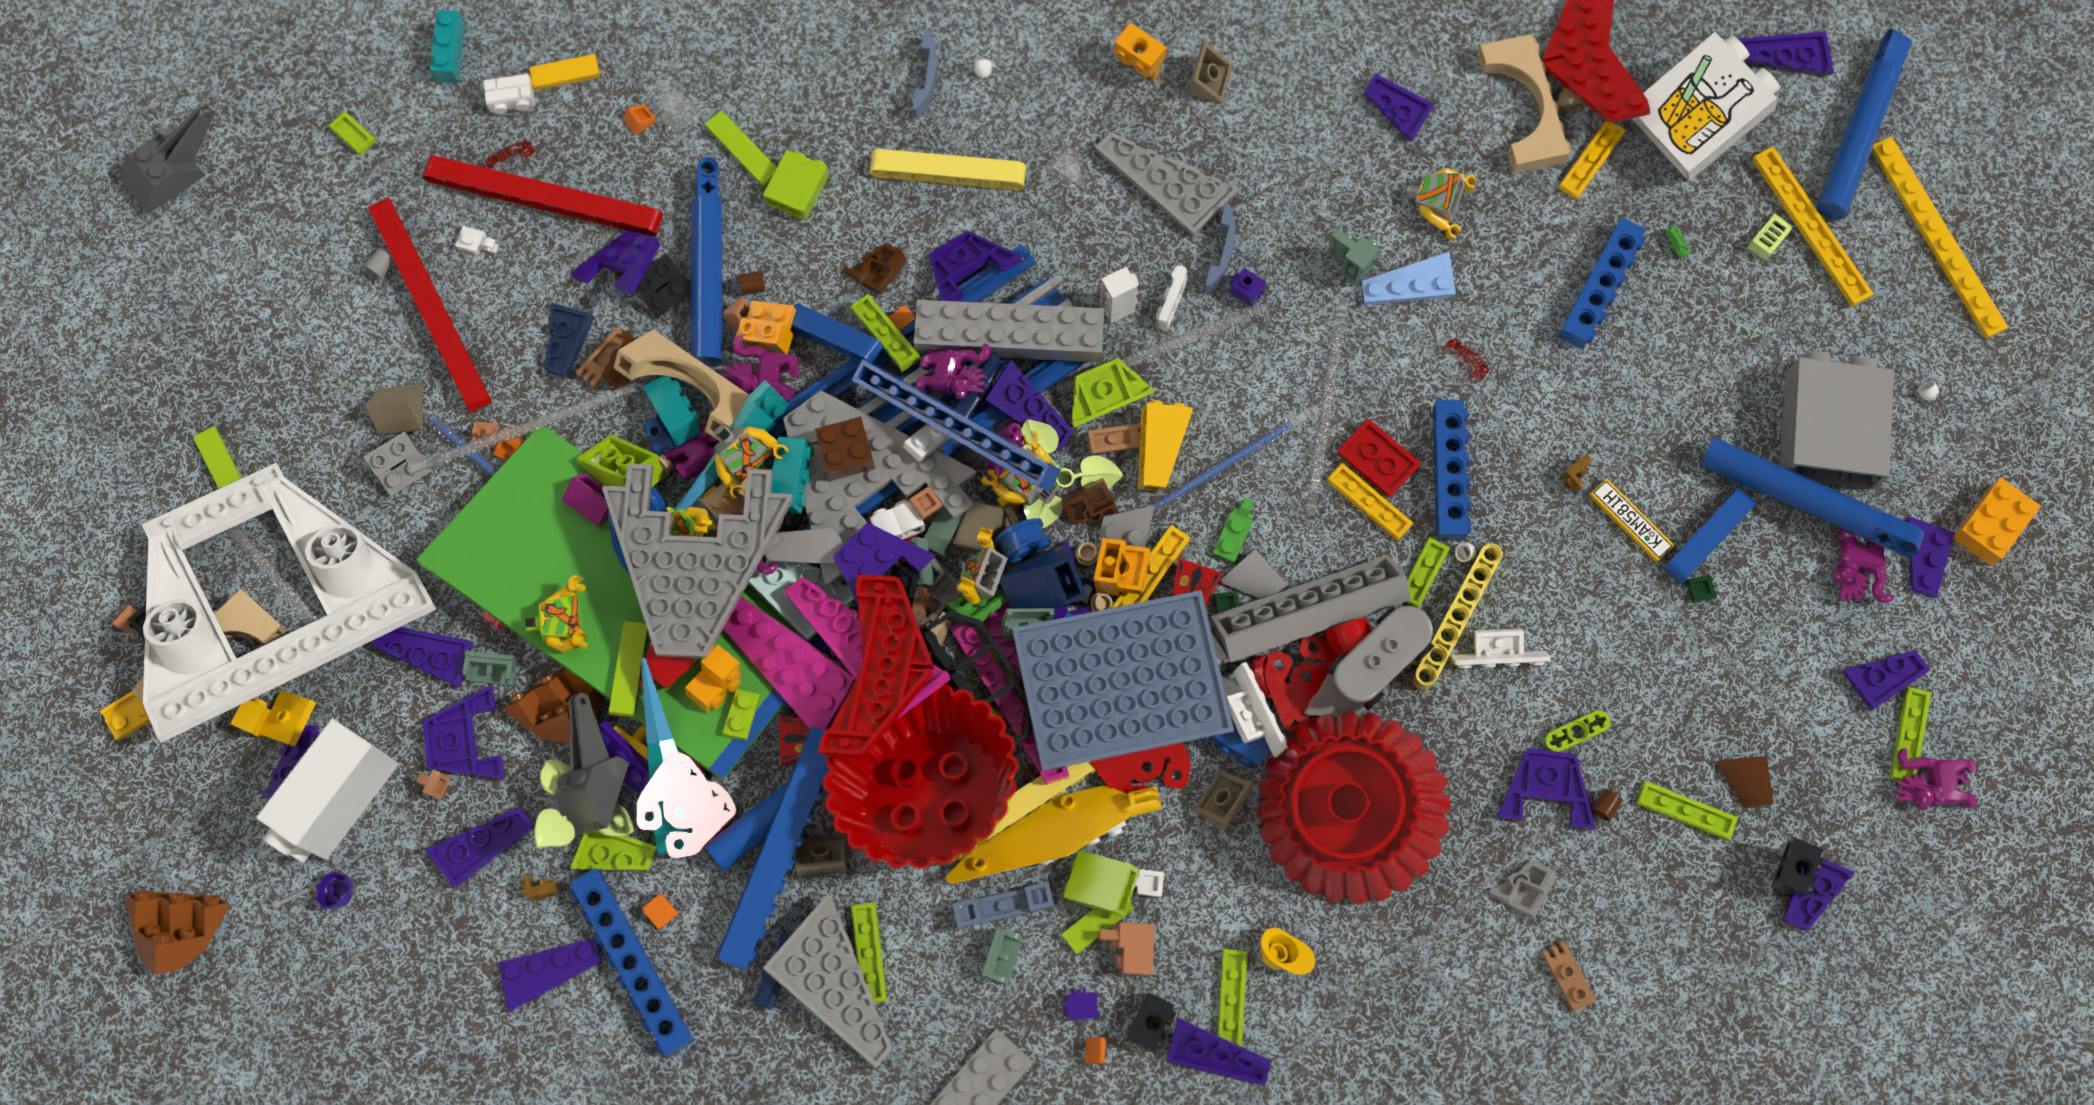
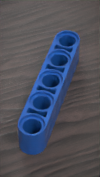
M796 303L794 305L796 313L790 330L798 335L860 363L862 359L873 363L883 348L881 342L868 334Z
M1738 488L1663 569L1682 584L1757 503Z

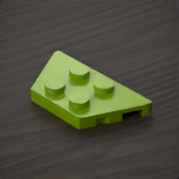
M1116 357L1074 376L1071 425L1072 427H1077L1154 393L1155 390Z

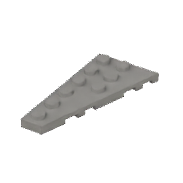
M1112 132L1095 147V151L1193 237L1224 208L1225 203H1229L1240 192V188L1237 186L1227 185L1221 179L1200 173V170L1170 157L1160 156L1156 151L1137 146L1135 142Z

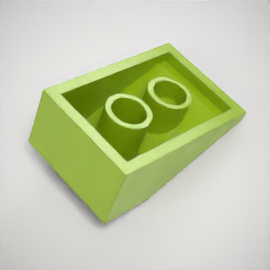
M609 435L576 458L577 462L603 486L625 487L628 464L652 465L654 467L652 487L664 478L657 454L613 435Z

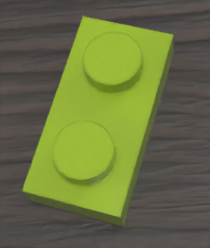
M736 689L723 730L724 737L747 742L760 700V694Z

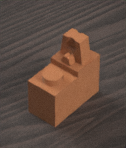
M1120 922L1112 924V930L1100 929L1098 931V941L1111 942V947H1114L1115 950H1120V954L1116 955V969H1119V975L1142 977L1153 975L1154 924Z

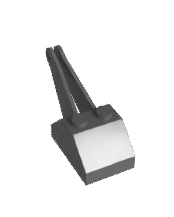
M206 103L196 106L192 113L166 140L148 141L129 154L119 178L148 215L205 176L194 160L214 117V112Z
M584 693L573 695L568 701L570 716V771L561 774L557 781V789L554 795L561 816H566V820L573 825L575 836L609 827L629 765L627 761L619 756L609 758L589 697Z

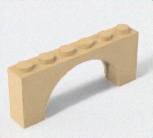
M1532 34L1481 44L1477 53L1483 74H1503L1517 79L1531 91L1538 104V127L1527 138L1511 144L1507 152L1513 173L1565 163L1571 153L1570 144L1564 137V124L1562 121H1559L1557 115V102L1552 99L1551 83L1547 81L1545 76L1546 67L1539 57V44L1534 41Z
M654 329L618 350L614 369L630 380L647 375H664L681 379L702 391L714 408V411L710 413L705 432L718 441L720 440L714 435L715 430L723 424L730 430L749 394Z
M242 589L231 594L220 609L213 611L227 639L248 638L266 645L281 638L287 632ZM144 678L136 684L135 689L132 691L142 703Z

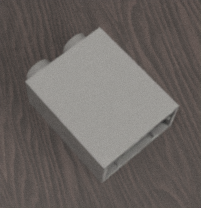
M1820 351L1807 352L1802 357H1799L1785 373L1780 466L1818 483L1870 490L1878 487L1890 476L1894 369L1879 368L1878 362L1875 359L1865 357L1851 359L1848 363L1832 362L1830 354Z

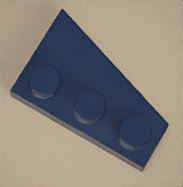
M551 303L552 319L549 321L550 339L549 343H547L545 370L550 374L569 378L595 317L591 313Z

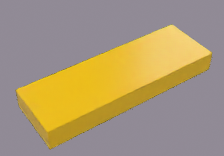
M595 54L529 67L534 90L600 77Z

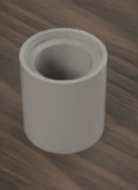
M378 248L364 268L372 275L377 274V278L382 279L395 261L388 253Z

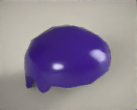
M333 871L324 875L315 886L317 896L314 898V901L321 908L336 910L346 906L353 895L352 880L342 872Z

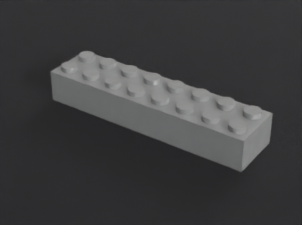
M917 300L914 347L918 354H928L929 351H945L950 349L955 351L973 350L975 353L980 354L982 345L986 343L990 347V354L1000 358L1102 362L1104 308Z
M1389 555L1215 614L1211 616V620L1219 645L1230 662L1243 660L1256 653H1264L1268 649L1279 645H1287L1291 641L1302 637H1310L1314 633L1325 629L1328 630L1360 617L1376 614L1392 605L1399 606L1403 602L1411 600L1406 575Z

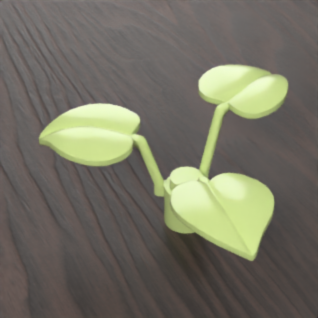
M1030 419L1025 421L1022 426V433L1029 442L1034 440L1030 431H1035L1038 434L1037 443L1042 445L1047 455L1056 450L1059 438L1054 428L1046 423ZM1025 444L1024 447H1022L1024 449H1032L1031 445ZM1093 455L1083 459L1080 464L1082 472L1073 474L1070 469L1060 468L1049 456L1051 464L1061 469L1055 481L1056 485L1051 489L1053 492L1059 490L1060 487H1069L1074 482V479L1082 477V487L1104 478L1110 489L1123 476L1120 469L1113 462L1101 456ZM1055 496L1049 504H1045L1040 499L1031 506L1024 503L1026 519L1040 518L1043 521L1042 528L1049 526L1062 513V499Z
M557 760L546 761L540 772V782L544 790L555 795L558 779L561 777V774L570 771V766ZM616 803L609 827L598 831L607 836L622 837L633 833L635 827L626 809ZM555 809L543 810L535 823L536 847H561L568 845L574 839L575 830L573 825L566 820L567 817L561 816L560 812Z

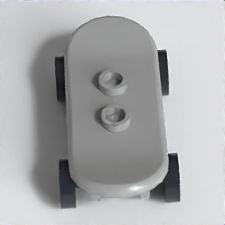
M1392 605L1376 621L1378 626L1347 656L1342 653L1326 669L1331 675L1334 674V684L1343 697L1352 702H1366L1363 707L1369 711L1384 697L1385 693L1382 690L1412 660L1419 663L1435 647L1430 642L1433 635L1431 620L1421 609L1413 606H1404L1396 609Z

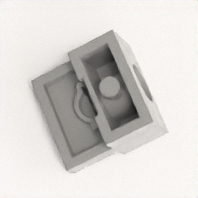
M407 432L399 434L364 456V459L390 496H393L431 472V469ZM406 459L405 463L391 471V468L393 466L397 465L398 463Z

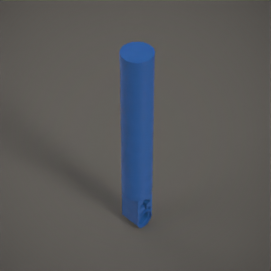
M1893 28L1889 29L1881 39L1816 205V210L1819 214L1831 219H1844L1848 214L1912 43V39Z
M704 157L699 160L695 173V198L691 201V355L708 367H716L723 363L722 201L718 198V163L711 157ZM702 169H708L712 173H705ZM705 185H708V193L704 189Z
M1713 437L1700 466L1905 557L1915 556L1923 541L1924 532L1918 526L1716 437Z
M787 782L704 845L724 872L764 841ZM825 788L823 790L822 796L827 792Z

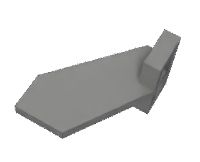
M834 528L775 533L764 555L770 561L834 564L833 556L845 543Z

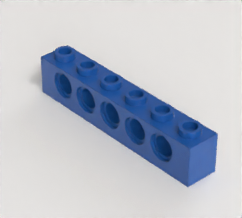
M1623 217L1620 218L1558 335L1559 338L1581 349L1584 348L1586 343H1592L1597 334L1594 331L1596 324H1602L1607 313L1603 312L1606 305L1609 307L1612 305L1617 294L1613 293L1615 288L1622 286L1626 275L1623 274L1625 269H1631L1636 259L1633 256L1635 250L1640 251L1646 240L1642 237L1646 231L1645 228ZM1619 245H1625L1628 250L1622 249ZM1609 263L1616 264L1618 268L1611 267ZM1600 281L1607 283L1608 287L1602 286ZM1589 300L1596 301L1599 306L1592 305ZM1580 319L1587 320L1589 324L1581 323Z
M1436 399L1432 406L1436 540L1464 541L1467 535L1471 533V520L1467 519V511H1470L1471 499L1467 497V489L1470 487V475L1466 474V466H1469V452H1465V444H1468L1469 431L1465 430V422L1468 421V408H1464V400ZM1446 422L1454 423L1456 429L1448 428ZM1446 445H1454L1457 451L1448 450ZM1452 466L1456 468L1458 473H1450L1447 467ZM1447 489H1455L1458 496H1451ZM1448 511L1456 512L1459 518H1451L1448 515Z

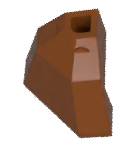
M563 668L553 675L552 673L545 675L539 680L540 683L526 692L522 693L520 691L509 698L511 702L503 708L507 714L541 739L567 744L570 742L569 698L580 693L586 694L589 697L596 720L602 699L599 692Z
M137 890L134 894L125 896L135 947L145 967L155 975L180 970L203 953L229 909V903L218 895Z

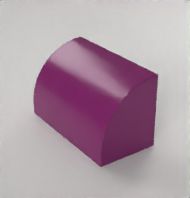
M586 473L574 476L561 500L597 527L608 520L609 508L602 490L603 485Z

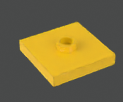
M280 690L259 734L295 747L316 702Z

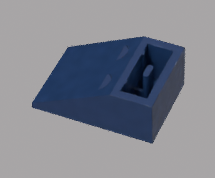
M1062 546L1002 574L999 581L1011 609H1055L1067 606L1087 596L1072 557Z

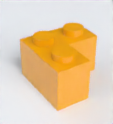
M718 644L711 650L707 659L703 658L701 660L702 670L685 687L686 696L707 714L712 709H718L729 691L731 693L734 692L741 683L740 662Z

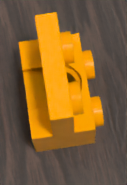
M1130 23L1114 42L1115 55L1125 65H1132L1143 77H1149L1152 80L1158 77L1160 64L1166 58L1167 47Z
M752 300L747 318H741L736 337L738 335L743 336L742 346L744 348L753 345L777 354H788L793 338V333L790 329L796 309L792 305Z
M1102 538L1094 576L1096 593L1119 596L1120 592L1142 595L1151 553L1150 548L1129 546L1123 540Z

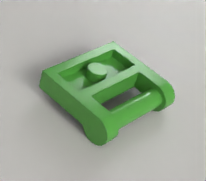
M997 587L994 597L981 599L978 604H970L962 594L956 600L949 601L945 608L947 612L953 611L983 622L1007 602L1003 590Z

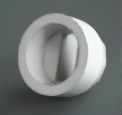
M989 60L975 61L974 71L976 75L981 78L988 77L992 71V62Z
M1928 381L1917 390L1926 401H1933L1939 395V388L1935 381Z
M1461 543L1455 549L1456 558L1461 562H1469L1476 557V548L1470 543Z

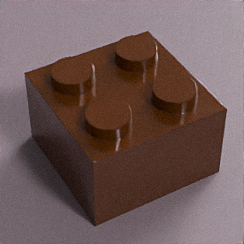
M861 416L815 429L829 481L875 469Z

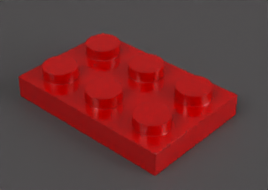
M1369 418L1337 451V454L1389 499L1422 464Z

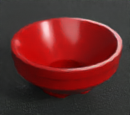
M1263 654L1257 656L1249 668L1253 671L1255 681L1259 689L1264 693L1265 698H1272L1265 680V670L1269 656Z

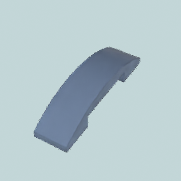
M924 28L921 46L922 58L928 59L924 89L915 88L912 107L913 118L917 119L923 114L932 99L938 75L936 47L928 28Z
M1225 203L1219 232L1227 234L1220 266L1210 264L1204 294H1210L1224 277L1232 257L1235 242V220L1232 208L1228 203Z
M1049 882L1026 886L1019 890L952 903L957 928H963L1053 907L1054 903Z

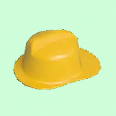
M1271 928L1263 933L1260 952L1264 963L1274 970L1284 969L1295 975H1305L1312 971L1316 960L1309 946L1279 928Z

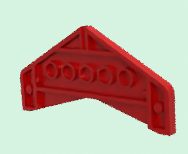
M1567 0L1542 58L1546 71L1609 123L1650 115L1647 98L1609 46L1614 0Z
M858 575L856 596L859 605L863 661L860 673L830 729H826L820 740L818 749L820 756L857 759L865 757L934 675L932 669L935 670L922 633L904 586L897 577Z

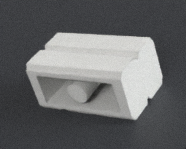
M529 74L484 80L486 104L491 113L504 114L507 110L512 109L525 111L529 107L535 106L534 89Z

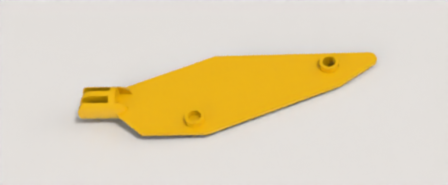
M1103 785L1057 796L974 849L971 854L967 855L946 876V880L949 884H954L1070 856L1127 818L1162 810L1158 788L1154 786L1124 793Z

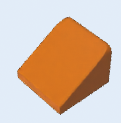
M645 104L628 108L623 117L624 122L634 135L657 122V119Z
M906 305L888 317L899 331L915 319Z
M510 432L501 434L493 455L506 462L525 441Z
M661 893L642 908V911L659 930L678 915V912Z
M1105 1037L1086 1039L1085 1063L1103 1064L1105 1062Z

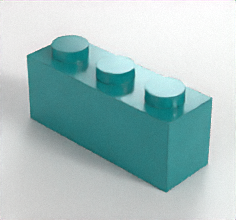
M437 10L430 72L437 83H459L465 22L459 11Z
M663 375L643 386L676 446L701 434L697 425L701 421L694 410L692 412L689 411V408L692 406L686 395L680 396L679 393L683 391L677 380L671 381L669 376Z
M778 437L777 444L787 446L789 452L784 448H780L778 455L783 459L776 457L774 459L771 493L792 494L793 502L787 513L801 514L802 507L806 504L805 488L806 484L810 481L809 464L813 460L814 449L806 439Z

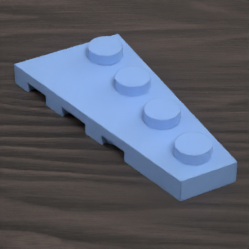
M1450 252L1363 280L1361 287L1364 305L1455 297L1456 291Z

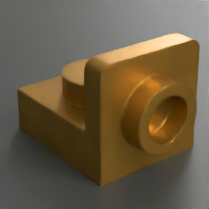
M1587 453L1560 476L1563 479L1564 486L1570 491L1573 490L1576 494L1584 487L1580 478L1590 470L1588 465L1593 461Z
M529 873L524 874V881L521 882L522 892L531 901L562 894L560 884L555 881L552 882V879L537 882L538 886H535L533 876Z

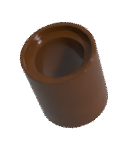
M761 270L739 274L743 295L765 291Z
M1603 789L1591 811L1597 816L1600 814L1601 819L1610 822L1623 799L1615 792Z

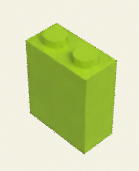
M786 150L763 194L765 204L806 221L829 177L828 167L820 160L815 159L813 161L806 158L801 152Z
M1079 850L1077 857L1073 859L1072 872L1069 880L1065 883L1063 897L1074 904L1125 917L1140 870L1126 862Z

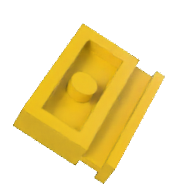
M132 691L100 711L113 736L118 741L150 722L143 703Z

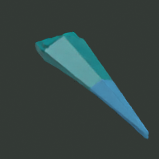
M764 380L748 396L730 431L739 425L743 429L750 426L769 432L776 425L774 420L782 415L790 404ZM715 452L683 499L674 508L675 511L691 507L720 479L716 472L714 460L717 452Z
M642 657L649 780H651L670 752H678L647 661ZM676 758L674 759L676 761L677 766L679 764H682V761H678ZM662 800L658 802L661 810L662 824L658 829L653 830L658 855L668 853L666 837L669 833L688 832L691 834L693 832L691 827L688 829L675 828L665 819L664 802ZM677 807L674 810V815L677 818H682L684 816V809ZM652 812V821H653L655 815H654V813ZM675 840V849L680 850L684 847L683 840Z

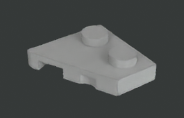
M1155 505L1105 515L1098 540L1102 541V538L1123 540L1129 546L1145 548Z

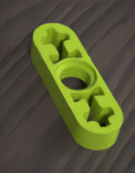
M1594 711L1551 731L1544 738V747L1549 751H1565L1605 732L1610 726V717L1604 711ZM1595 716L1597 719L1604 720V723L1601 724L1602 728L1596 725L1589 729L1587 726L1595 721ZM1579 726L1583 730V737L1580 739L1574 738L1570 732L1571 727ZM1565 735L1567 738L1559 744L1560 748L1550 744L1553 740L1552 736L1555 739H1559Z

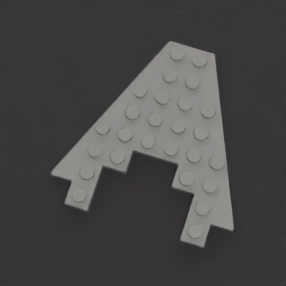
M823 391L816 393L783 418L787 436L789 438L806 439L814 449V457L809 464L810 481L806 484L805 507L811 530L834 528L846 544L867 523L856 508L892 481L906 498L910 497L924 485L929 486L954 520L973 507V502L960 487L976 476L974 469L937 450L919 462L903 448L904 442L910 436ZM861 416L875 469L829 481L815 429ZM836 562L834 564L820 563L827 587L842 576Z
M628 464L625 487L603 486L602 490L655 653L661 657L707 659L793 502V495L771 493L772 470L748 469L743 515L719 514L717 537L671 535L672 513L649 511L654 467L649 464Z

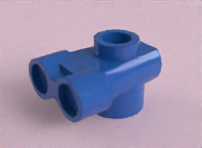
M658 417L643 424L652 448H650L652 453L660 456L665 451L677 447ZM654 426L659 429V433L656 436L651 433V428Z

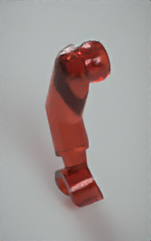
M527 140L510 144L498 151L497 155H489L486 158V165L491 169L498 161L507 160L514 154L523 152L525 157H529L536 150L532 143Z
M1457 338L1448 340L1445 347L1457 350L1463 358L1470 361L1476 368L1473 376L1483 380L1489 372V367L1481 356L1469 347L1462 346V342Z

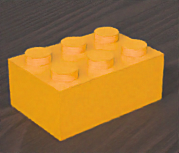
M1999 478L1989 486L1957 529L1953 539L1992 566L2005 556L2041 506L2006 480Z

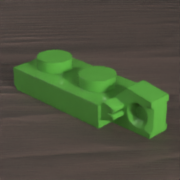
M1244 498L1240 509L1234 507L1233 512L1231 511L1214 549V556L1235 564L1253 522L1254 515L1249 512L1254 501Z

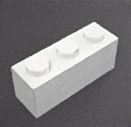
M1127 267L1101 279L1100 305L1104 308V313L1110 323L1135 312L1139 282L1134 273L1130 274Z

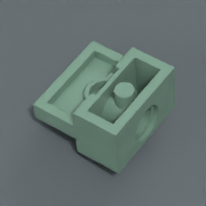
M1337 229L1331 237L1327 254L1343 265L1340 274L1358 286L1373 269L1380 249L1371 239L1361 236L1355 242L1350 234Z

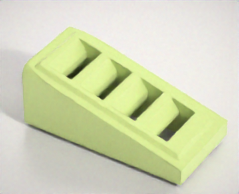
M1774 214L1747 248L1766 261L1793 226ZM1775 221V222L1778 223L1780 226H1782L1783 228H1785L1784 232H1783L1781 229H1779L1777 226H1775V225L1773 224V222ZM1770 227V228L1773 229L1775 232H1777L1778 234H1780V236L1778 237L1776 234H1774V233H1773L1772 231H1770L1768 228ZM1764 233H1766L1767 235H1769L1771 238H1773V239L1776 240V241L1773 242L1771 239H1769L1768 237H1766V236L1764 235ZM1760 238L1764 240L1766 243H1768L1771 247H1768L1763 242H1761Z

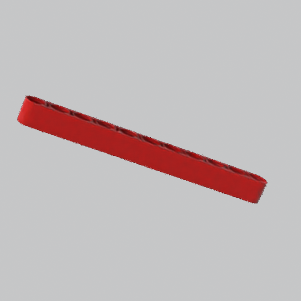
M435 155L429 156L422 174V178L432 184L653 237L657 236L664 216L661 211L651 207Z
M387 197L368 206L469 411L473 413L492 404L493 402L391 199Z

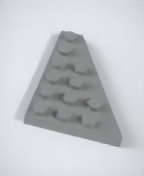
M827 894L762 969L876 1069L893 1048L877 1013L875 1003L865 983L861 968H859L853 948L843 928L832 897Z

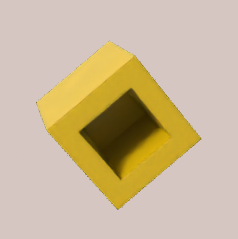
M254 698L253 701L249 700L240 704L230 724L256 737H260L259 733L271 711L266 708L268 703Z

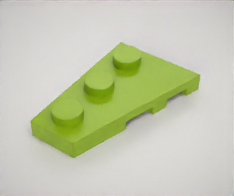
M598 830L585 833L570 869L593 870L597 868L598 870L650 871L657 853V846L629 836H607Z

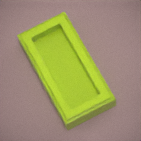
M345 111L328 125L359 156L377 142L369 132Z

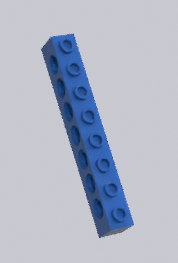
M595 868L571 882L570 885L573 888L570 891L571 896L576 904H582L585 910L582 912L588 925L593 924L596 933L593 935L600 947L605 946L608 952L605 955L608 963L612 968L616 967L620 975L617 979L624 990L628 988L632 995L629 998L630 1003L635 1011H641L644 1017L641 1022L648 1033L652 1031L656 1038L653 1044L660 1055L664 1053L666 1057H671L694 1043L695 1040L601 871ZM595 893H599V903L591 906L589 903L590 897ZM610 914L612 916L611 924L607 927H602L601 920L603 916ZM617 936H623L624 943L620 948L613 947V940ZM629 957H634L636 960L635 967L631 970H626L625 961ZM642 978H646L648 986L644 991L639 992L636 987L637 982ZM653 1000H658L660 1003V1008L656 1013H650L648 1009L650 1002ZM669 1021L672 1024V1030L669 1034L663 1035L660 1031L661 1025Z

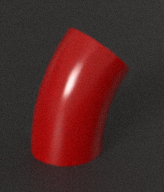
M1362 617L1330 628L1323 633L1330 648L1338 658L1342 653L1347 656L1373 629L1367 617Z

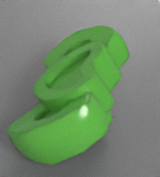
M1677 226L1668 228L1666 235L1671 242L1669 248H1674L1679 257H1687L1691 253V249L1686 246V240L1681 235L1680 228Z

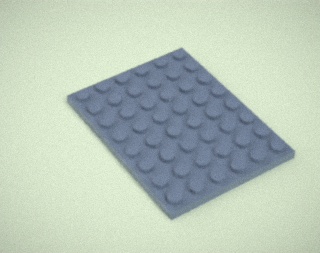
M1201 590L1012 628L1042 772L1234 732Z

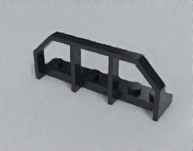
M950 611L921 630L933 664L949 674L951 680L945 684L949 685L953 692L961 689L970 691L963 676L958 671L989 651L1009 684L984 701L990 703L1013 688L1024 705L1021 735L1014 739L1015 745L1031 735L1032 722L1024 685L981 620ZM945 620L974 628L985 647L957 666H954L950 656L943 650L931 629ZM973 694L974 701H978L977 697Z

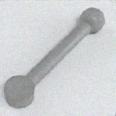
M314 881L310 884V887L281 900H273L271 907L278 909L282 904L310 891L316 892L315 886L319 882Z

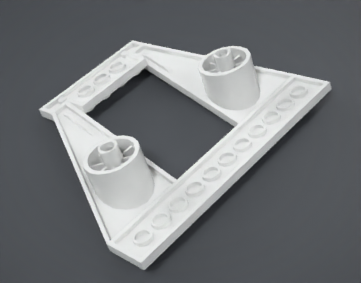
M275 463L142 524L148 538L146 620L143 625L145 636L143 705L155 734L162 743L436 610L414 570L284 478L278 464ZM273 509L327 616L236 658L183 550Z

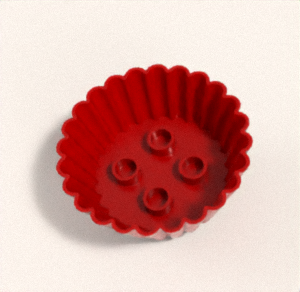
M944 684L899 717L865 757L857 759L827 756L826 765L830 771L823 779V787L830 793L825 804L827 810L836 815L834 818L835 829L840 833L848 834L847 841L850 847L865 850V854L870 860L887 861L894 868L912 866L916 869H924L940 864L953 863L959 858V855L967 856L971 854L976 846L983 844L992 835L994 828L1007 814V803L1016 791V783L1013 778L1018 771L1019 764L1017 759L1012 756L1015 741L1011 736L1005 734V721L997 715H992V708L988 702L983 700L974 701V696L970 691L961 689L953 692L949 685Z
M1344 711L1339 714L1337 719L1331 715H1322L1315 721L1314 726L1311 724L1299 726L1296 729L1295 738H1286L1288 749L1281 756L1276 758L1273 756L1267 761L1265 768L1268 776L1263 778L1258 785V792L1263 799L1256 808L1257 816L1264 822L1260 829L1261 837L1266 843L1271 844L1270 856L1274 862L1284 865V873L1287 878L1295 882L1302 881V887L1307 893L1316 895L1323 892L1324 897L1328 901L1335 903L1342 901L1345 897L1350 903L1355 905L1365 903L1369 897L1376 901H1384L1391 895L1392 890L1396 892L1407 890L1411 886L1412 877L1419 878L1424 876L1429 870L1428 860L1438 857L1441 853L1442 845L1439 838L1444 837L1449 830V822L1444 815L1448 813L1451 806L1450 798L1442 792L1447 784L1446 777L1441 771L1435 769L1437 759L1431 751L1422 749V741L1419 736L1410 732L1404 733L1403 727L1399 722L1394 720L1382 722V719L1375 713H1366L1359 717L1353 711Z

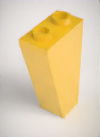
M1152 400L1141 408L1138 490L1161 492L1167 487L1192 414L1191 407H1185L1183 403L1165 405L1162 401Z

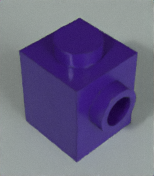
M1243 268L1240 274L1236 272L1230 280V294L1253 308L1264 293L1267 282L1246 268Z
M1073 989L1071 994H1067V1001H1062L1063 1016H1068L1069 1022L1099 1019L1097 992L1086 993V989Z

